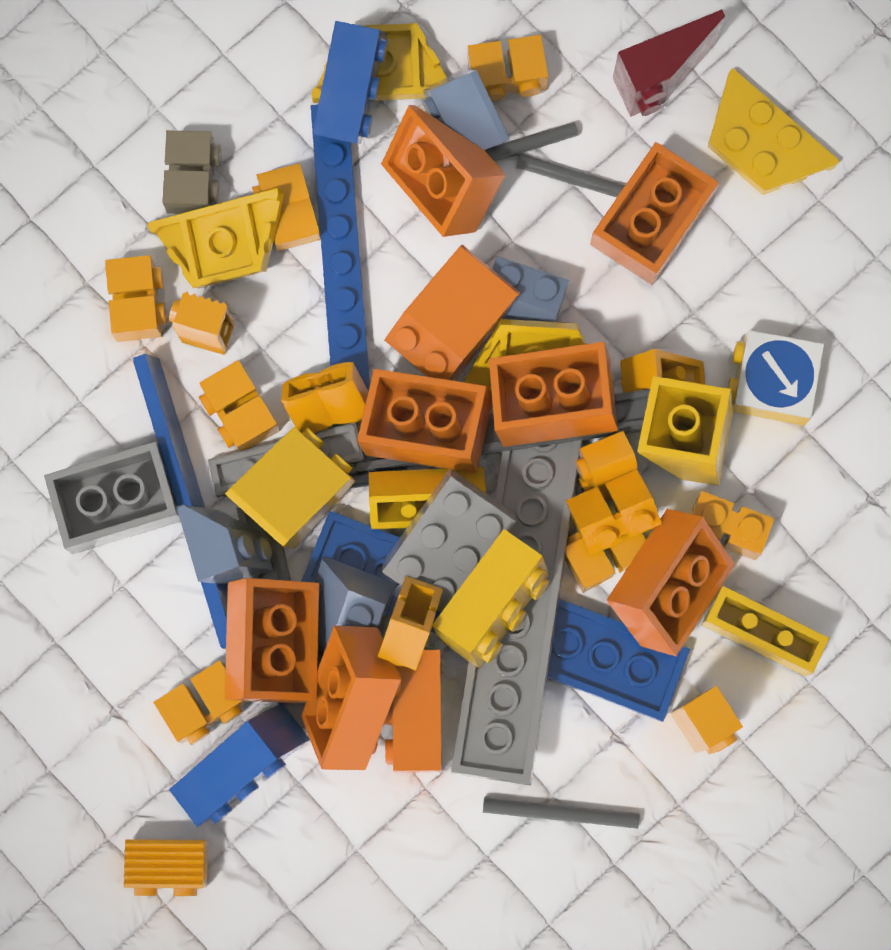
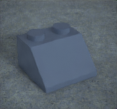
M460 70L423 90L426 99L422 103L426 112L483 150L510 139L477 70Z
M497 256L492 269L521 292L502 319L556 322L566 295L569 280Z
M188 505L177 507L198 582L228 584L231 581L252 578L273 570L270 561L272 550L269 542L263 537L261 532L220 510Z
M324 556L314 582L319 583L318 645L325 652L334 625L374 627L380 631L396 584Z

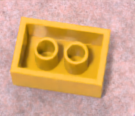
M503 529L432 624L442 643L479 669L485 661L490 664L499 654L503 646L500 641L507 631H515L522 623L526 612L523 610L532 598L535 600L539 599L549 584V580L546 579L549 573L543 556Z

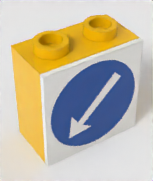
M748 330L742 342L736 341L732 363L738 364L736 378L730 377L727 389H731L733 412L805 426L812 418L824 344Z

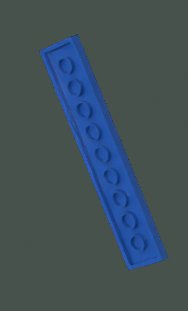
M329 510L301 582H315L324 556L396 584L385 615L391 618L402 586L382 573L383 561L400 537L379 529H371L369 525ZM559 599L547 678L651 719L664 722L690 649L683 646L678 655L673 656L641 647L624 623ZM438 610L436 611L433 623L441 614ZM431 627L430 633L437 635L434 628Z

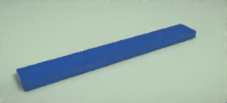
M145 353L134 357L133 364L177 507L188 505L205 508L160 359ZM201 582L220 647L226 649L228 584Z

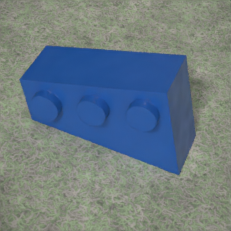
M335 20L315 119L314 135L361 144L363 137H369L373 115H368L371 101L376 100L378 96L380 78L377 75L380 63H383L385 60L388 46L387 34L379 29Z
M280 703L244 723L174 784L169 791L197 827L210 819L216 824L233 811V808L230 806L232 802L237 798L242 802L260 788L257 782L264 776L269 779L286 766L284 760L307 743L310 738L285 706Z

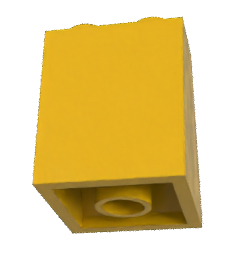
M653 376L637 452L681 480L719 486L734 414L731 389Z
M293 427L225 493L283 547L295 549L356 481L349 475L353 468L337 453L330 458L320 448L324 442L309 428L302 433L299 429Z

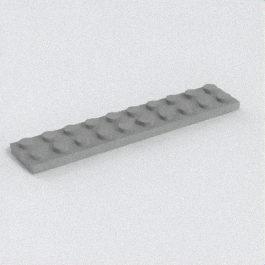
M583 440L502 452L495 500L514 512L516 522L509 530V533L543 556L549 576L546 578L549 580V584L539 599L535 600L532 598L523 610L526 612L522 623L515 631H507L500 641L503 646L499 654L490 664L485 661L479 669L472 663H468L451 769L453 775L530 786L532 784L566 556L565 551L571 523V513L566 500L575 496L578 476L575 460L580 459L579 448H582Z

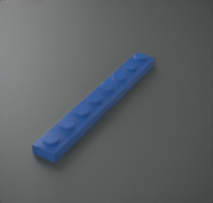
M310 105L330 366L353 362L369 392L370 377L351 142L314 135L313 130L318 105Z

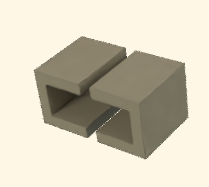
M166 130L164 163L169 165V170H164L162 203L167 214H182L212 206V203H218L219 181L213 180L214 167H220L221 145L215 144L211 131Z

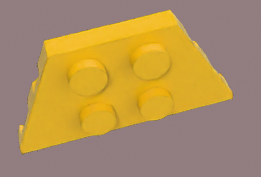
M418 23L360 25L385 32L387 34L386 40H388L385 60L383 63H380L377 75L380 78L378 96L376 100L372 101L426 99L423 90L447 78L440 66L439 59L435 52L430 49ZM326 64L317 87H314L312 91L313 103H319Z
M734 68L729 71L707 146L711 151L762 195L779 190L783 185L795 184L806 180L808 176L824 170L828 172L835 169L840 162L839 159Z
M275 188L147 223L148 229L152 234H157L166 246V253L174 263L181 267L183 276L192 288L200 289L267 272L284 192L283 189Z
M501 319L462 382L487 386L490 395H492L489 358L584 345L587 343L577 323Z

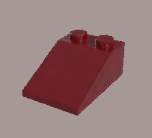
M722 9L618 52L613 81L630 117L639 113L642 116H647L658 111L662 107L661 104L666 102L713 48L725 18Z

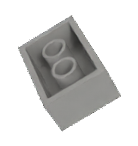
M156 441L44 475L64 549L72 555L181 522L160 448Z
M450 468L383 561L382 573L401 586L405 576L442 588L443 592L437 608L439 612H442L502 530L505 529L509 532L516 522L514 512Z

